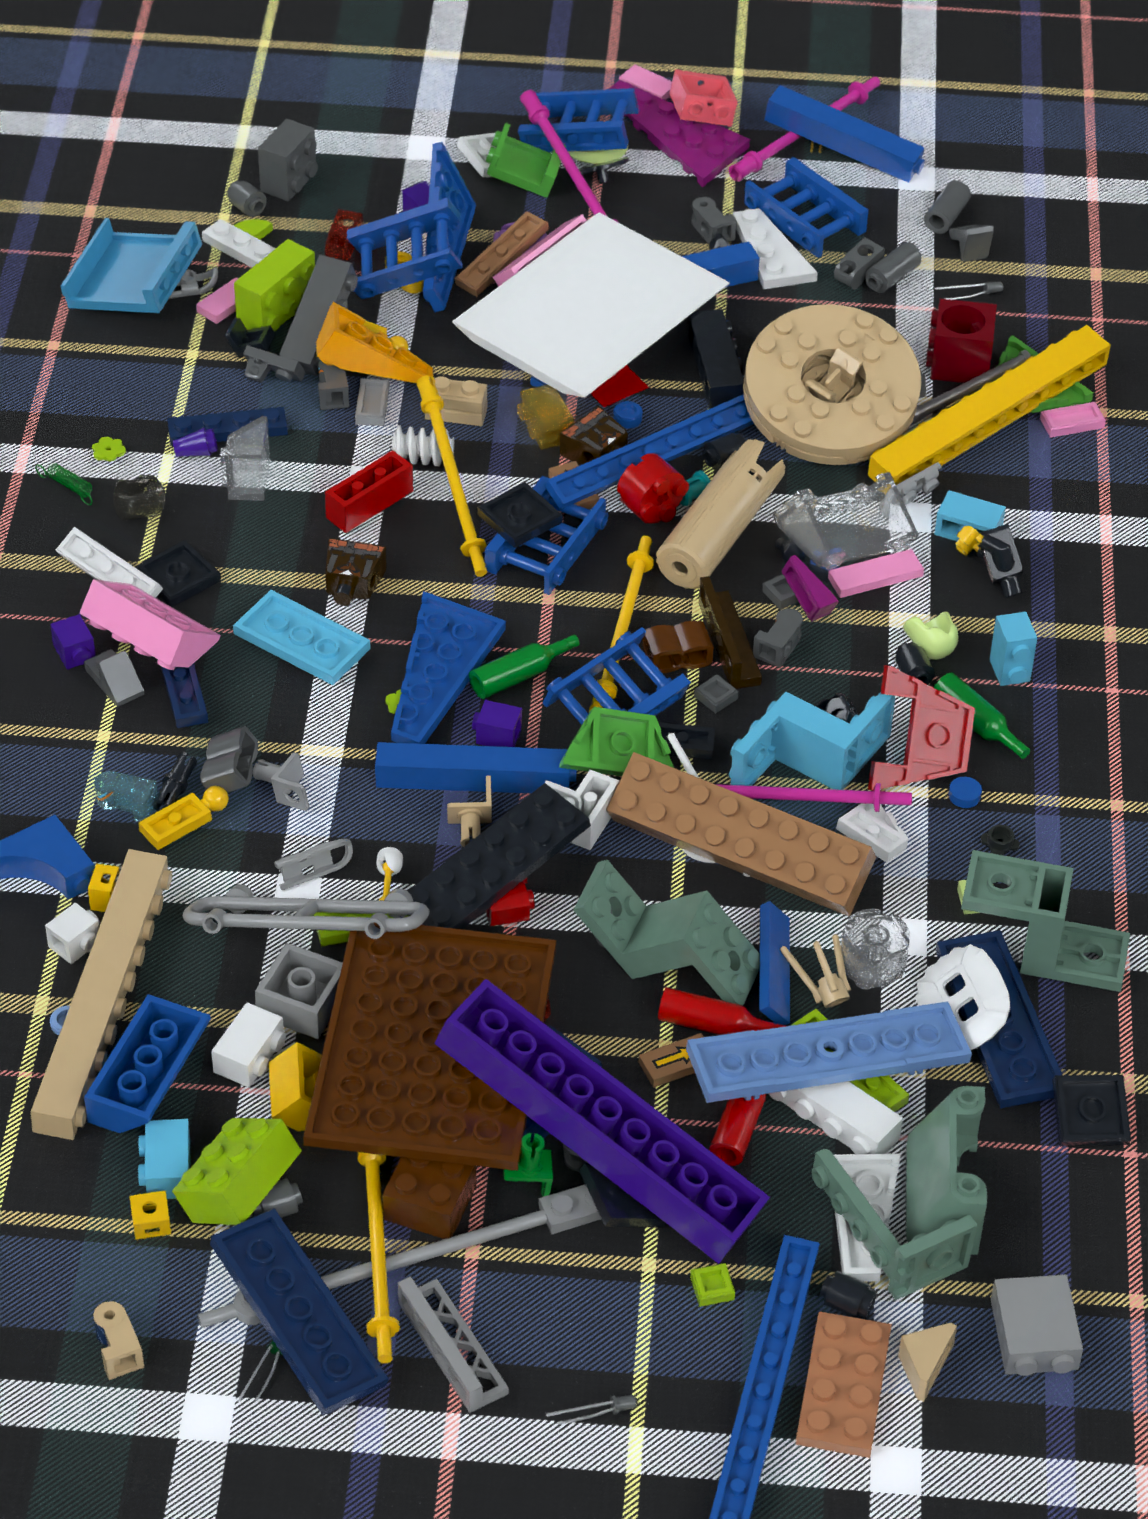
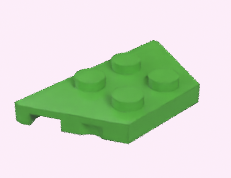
M1012 335L1008 340L1005 352L1002 353L999 359V365L1019 356V352L1027 350L1031 356H1036L1039 353ZM1077 381L1073 386L1055 397L1043 401L1030 412L1037 413L1090 403L1093 398V392Z
M593 707L560 761L559 768L587 772L593 770L601 774L622 776L633 752L674 768L669 757L671 753L667 741L661 735V728L655 715Z

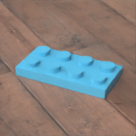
M270 590L233 625V632L236 636L331 685H334L371 649L369 639L273 590Z

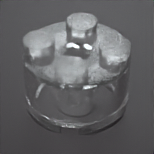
M865 909L850 916L842 932L841 951L846 975L855 981L857 987L867 990L873 987L885 986L901 979L905 975L910 944V931L906 923L893 913L891 916L881 914L880 909Z

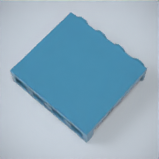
M105 218L61 284V291L63 296H65L68 308L160 313L202 246L196 223L185 221L177 235L113 232L110 219Z

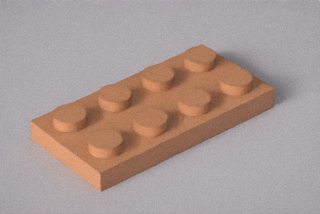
M825 1312L818 1313L796 1445L867 1458L871 1457L892 1324Z

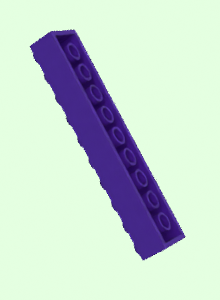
M487 979L446 1020L434 1043L718 1264H720L770 1198Z

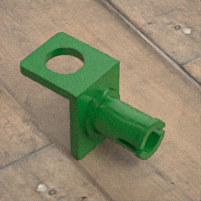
M528 1133L522 1138L518 1171L503 1169L504 1179L506 1181L541 1182L542 1197L550 1195L553 1181L551 1150H543L545 1141L537 1133H534L533 1142L530 1143L531 1133Z

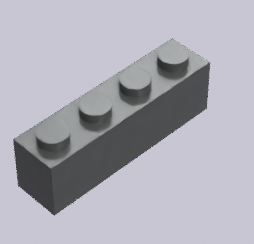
M319 255L279 354L280 356L298 361L306 371V374L313 376L318 374V365L321 360L317 357L316 341L331 304L335 302L347 309L349 294L357 286L358 276L352 263Z

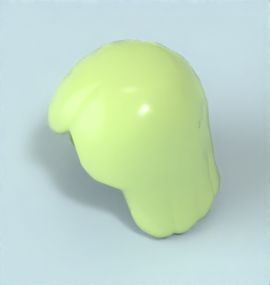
M948 611L942 612L927 623H924L918 617H912L903 625L905 633L913 643L918 644V646L925 650L929 659L939 660L945 658L957 646L958 629Z

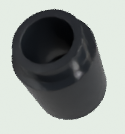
M728 433L711 440L704 445L703 459L708 466L719 470L735 450L738 451L746 440L740 433Z
M913 642L906 643L898 648L895 662L899 671L913 676L928 685L933 680L935 671L925 650Z
M837 1271L834 1277L830 1275L826 1277L820 1296L825 1297L824 1305L854 1318L860 1316L867 1319L874 1306L877 1291L870 1289V1284Z

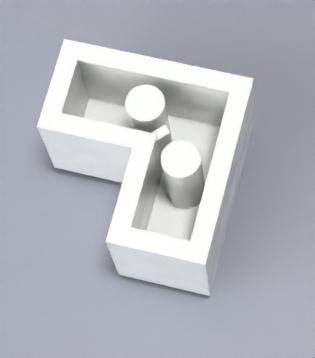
M589 770L576 791L546 780L545 783L589 817L591 826L570 843L591 850L611 819L606 809L619 784V780Z

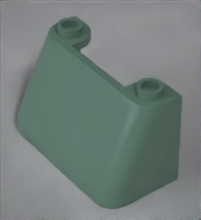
M962 1086L954 1089L908 1134L906 1144L907 1242H910L918 1234H928L941 1228L944 1223L951 1219L959 1220L970 1214L978 1224L971 1254L978 1255L987 1207V1189L983 1180L978 1176L968 1173H957V1165L959 1166L960 1157L965 1151H977L978 1130L981 1113L985 1105V1087Z

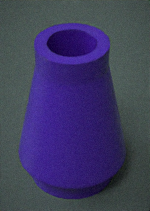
M204 427L182 438L173 440L176 457L211 456V453L218 452L213 429L206 430Z

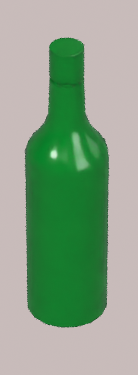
M573 634L550 645L538 643L526 645L469 672L471 686L480 699L490 697L544 672L554 657L579 646V639Z
M952 672L947 673L938 680L934 686L935 689L941 690L975 708L972 730L981 738L988 741H1000L1021 759L1029 755L1030 748L1009 731L1005 716Z

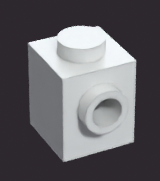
M74 903L45 925L48 947L67 962L73 964L84 954L91 951L100 926L98 917L92 911H86L77 903Z

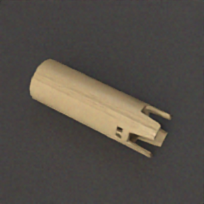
M748 439L738 451L735 450L657 551L656 562L660 571L675 585L685 589L699 588L700 577L711 576L785 474L783 459L767 473L756 463L765 442L758 441L757 439Z

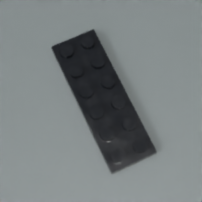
M544 783L408 891L413 898V902L423 903L429 908V916L422 925L453 929L465 928L591 826L589 817Z

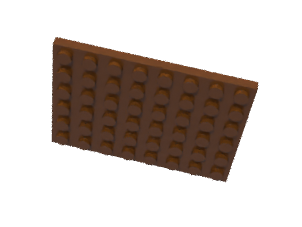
M374 923L378 929H381L377 923ZM421 925L410 931L385 932L378 939L370 938L365 931H350L303 1136L304 1146L518 1171L521 1142L524 1137L527 1115L434 1043L446 1020L485 979L544 1023L557 940Z

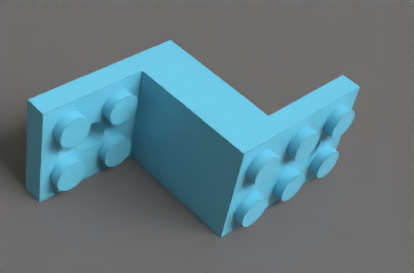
M785 692L777 701L770 703L766 714L760 720H755L742 740L738 739L732 746L730 752L732 756V767L729 772V778H731L730 785L752 786L766 769L777 760L832 789L843 790L891 736L895 696L880 693L877 696H872L867 702L865 710L860 715H855L849 724Z

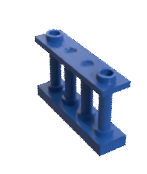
M634 88L536 93L542 105H545L550 111L548 118L562 117L560 123H551L562 143L566 145L567 151L627 149L629 142L623 118L625 114L639 113ZM599 115H613L611 121H597ZM573 116H587L585 122H572ZM526 124L519 126L518 134L521 142L547 152L553 151V147L539 125Z
M795 157L786 161L785 177L764 189H761L750 180L745 184L744 204L750 209L759 208L780 231L817 258L822 256L823 242L828 236L845 227L858 236L867 230L868 209ZM789 187L798 192V194L783 202H779L772 197ZM806 201H810L817 206L800 216L791 210ZM825 214L835 219V221L820 229H816L810 224V222Z
M447 197L347 230V239L361 254L362 276L358 277L357 286L354 290L361 299L371 298L377 294L463 268L462 262L448 248V226L460 222V212ZM436 230L437 252L423 256L422 234ZM411 238L412 260L398 264L397 242ZM386 246L387 268L373 272L372 250Z
M542 476L533 489L555 509L582 519V523L578 528L561 523L548 530L569 538L563 547L538 537L522 544L554 556L555 558L550 565L515 553L516 548L510 545L498 533L485 548V565L487 572L495 575L503 565L508 563L544 577V593L550 595L557 585L560 586L563 583L567 571L598 530L604 529L608 521V513H606V499L600 498L592 510L576 504L560 510L544 486L550 478Z
M641 627L634 633L630 631L624 633L616 641V645L565 679L558 677L552 681L546 688L548 693L543 704L547 708L557 700H560L582 725L588 712L570 692L583 684L603 708L627 711L625 708L621 709L593 677L606 669L634 701V707L629 709L628 712L656 716L681 699L691 682L684 674H681L674 680L664 676L639 647L646 633L645 629ZM629 654L655 683L657 691L652 695L644 694L616 661Z

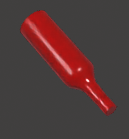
M668 987L663 992L658 1013L659 1021L718 1035L786 1027L756 1018L743 1005Z
M766 1094L760 1095L759 1099H754L752 1096L751 1100L745 1101L744 1097L727 1101L709 1151L729 1166L739 1165L743 1161L765 1103Z

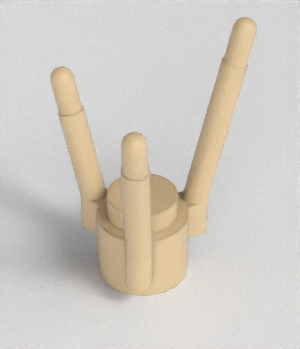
M837 934L832 936L839 978L836 973L832 974L818 941L813 943L825 976L818 980V988L787 947L782 946L780 948L781 952L812 992L816 1004L823 1002L825 1008H830L850 998L848 992L851 988L847 981L842 950Z

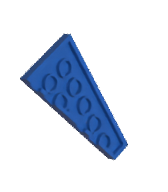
M441 141L432 144L429 203L448 197L460 212V222L448 226V248L460 260L477 205L444 143ZM436 230L427 232L425 256L437 252ZM457 270L424 280L423 295L425 300L431 304L434 312L445 310Z
M423 591L416 630L413 634L407 660L406 674L401 686V696L399 704H397L391 730V741L425 744L470 681L469 672L480 667L506 630L505 620Z

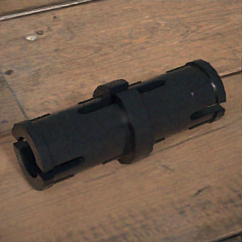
M183 752L178 755L171 772L165 774L162 780L163 786L152 802V806L156 811H159L163 802H166L165 808L176 802L179 795L186 791L188 787L187 780L197 766V760L194 756H191L187 765H184L188 753Z

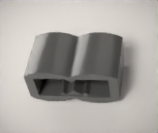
M246 726L213 736L210 739L206 750L207 760L204 762L200 774L202 785L206 789L211 786H220L228 793L250 784L253 774L252 763L256 760L258 754V740Z

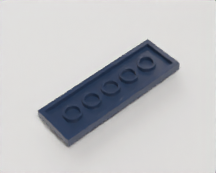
M1001 930L937 942L935 951L938 958L949 954L954 947L965 948L971 944L983 949L996 965L1009 992L1010 1011L1006 1024L993 1038L976 1048L999 1107L1005 1108L1054 1098L1052 1079L1055 1075H1062V1072ZM958 975L949 981L953 995L965 987L962 975ZM974 999L960 1008L964 1021L978 1012V1006Z
M275 1208L211 1236V1247L322 1416L387 1386L388 1376Z

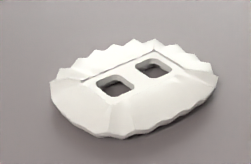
M971 944L965 948L954 947L949 954L940 957L935 964L927 967L924 977L917 982L918 993L915 999L918 1005L949 1002L970 1050L982 1046L993 1038L1006 1024L1010 1011L1009 992L996 965L981 948ZM962 975L965 987L949 997L945 989L946 984L956 976ZM974 999L978 1006V1012L962 1022L958 1010Z

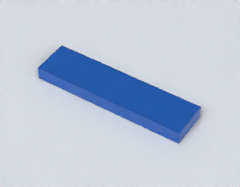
M768 901L760 905L759 1011L775 1024L785 1026L790 1023V963L780 948L785 946L790 951V918Z

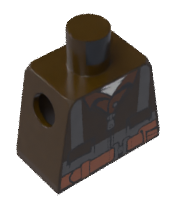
M597 406L560 433V455L583 465L626 446L628 433L608 413Z
M329 538L325 572L326 592L329 595H334V601L342 606L351 604L353 598L369 599L387 569L386 546Z

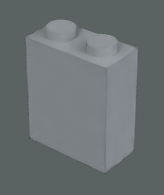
M1067 1275L994 1279L991 1304L1005 1375L1019 1374L1028 1376L1038 1372L1054 1371L1056 1373H1067L1072 1370H1079L1083 1346Z

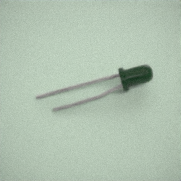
M273 1340L267 1346V1351L265 1355L263 1356L255 1372L250 1378L248 1384L246 1385L245 1389L240 1395L238 1402H240V1400L242 1399L244 1393L246 1392L251 1381L256 1375L258 1369L260 1368L268 1352L270 1351L272 1354L276 1355V1358L273 1364L272 1371L269 1377L267 1378L261 1392L255 1399L256 1401L259 1399V1397L265 1390L275 1370L278 1356L282 1355V1353L280 1352V1350L278 1349Z

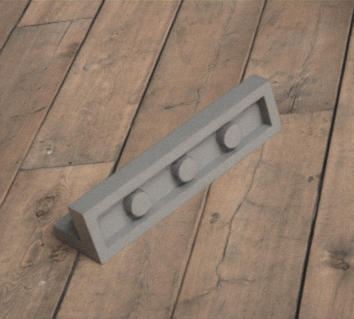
M410 1276L398 1282L399 1305L468 1412L471 1413L508 1395V1386L439 1281L435 1279L417 1287ZM431 1294L436 1295L440 1301L437 1311L432 1310L425 1297ZM441 1322L453 1324L457 1327L458 1330L455 1338L449 1336ZM458 1349L474 1353L476 1358L473 1366L468 1365ZM477 1377L490 1379L495 1388L483 1393V1386Z

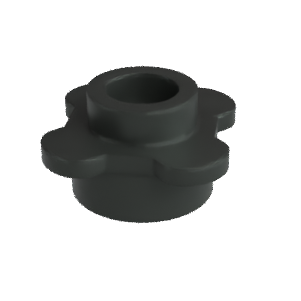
M995 825L989 829L988 833H984L981 836V843L987 845L993 854L1004 855L1010 850H1018L1020 842L1014 839L1013 830L1006 825Z

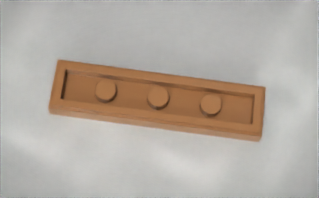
M526 211L455 278L456 285L476 297L479 296L495 281L493 276L520 257L549 230L548 222Z

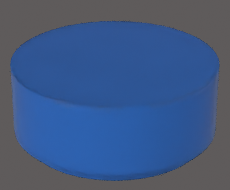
M624 401L614 407L613 419L623 428H634L642 422L643 411L637 403Z
M958 777L951 782L949 799L954 805L961 808H971L980 802L982 787L977 780L970 777Z

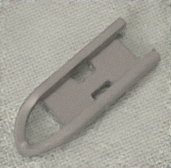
M215 267L210 271L196 274L193 270H186L177 286H181V290L173 291L169 298L199 295L208 292L217 282L218 269ZM211 277L210 281L205 286L198 288L197 281H202Z
M937 462L894 486L882 501L881 509L888 517L892 516L893 502L895 504L901 502L905 506L918 496L916 491L923 490L926 494L935 489L940 484L937 477L939 476L938 470L942 468L941 464Z
M346 838L328 841L275 861V867L281 871L284 883L279 884L280 889L283 891L338 871L346 866L353 854L351 840ZM345 846V854L342 860L337 864H333L330 850ZM313 865L314 872L303 875L302 869Z

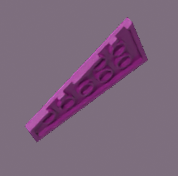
M619 80L609 88H634L639 113L625 114L624 117H629L633 121V126L638 131L643 130L646 132L647 139L671 160L679 161L683 165L682 169L688 175L692 173L696 176L697 183L702 187L749 148L750 139L717 124L682 120L673 103L633 86L628 82Z

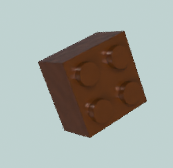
M401 1157L383 1193L384 1220L442 1239L453 1237L477 1186L476 1166Z

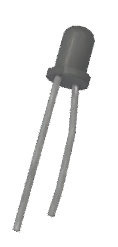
M999 281L984 282V284L938 287L935 289L983 285V292L970 296L944 298L954 300L969 298L983 293L989 295V293L1001 292L1004 285Z
M614 1395L607 1402L546 1413V1416L608 1404L611 1405V1408L575 1419L558 1421L557 1424L593 1418L610 1411L616 1415L619 1414V1411L634 1409L637 1405V1399L634 1395L615 1397Z

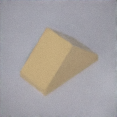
M947 1323L901 1335L898 1357L916 1398L922 1402L925 1401L954 1346L957 1325Z

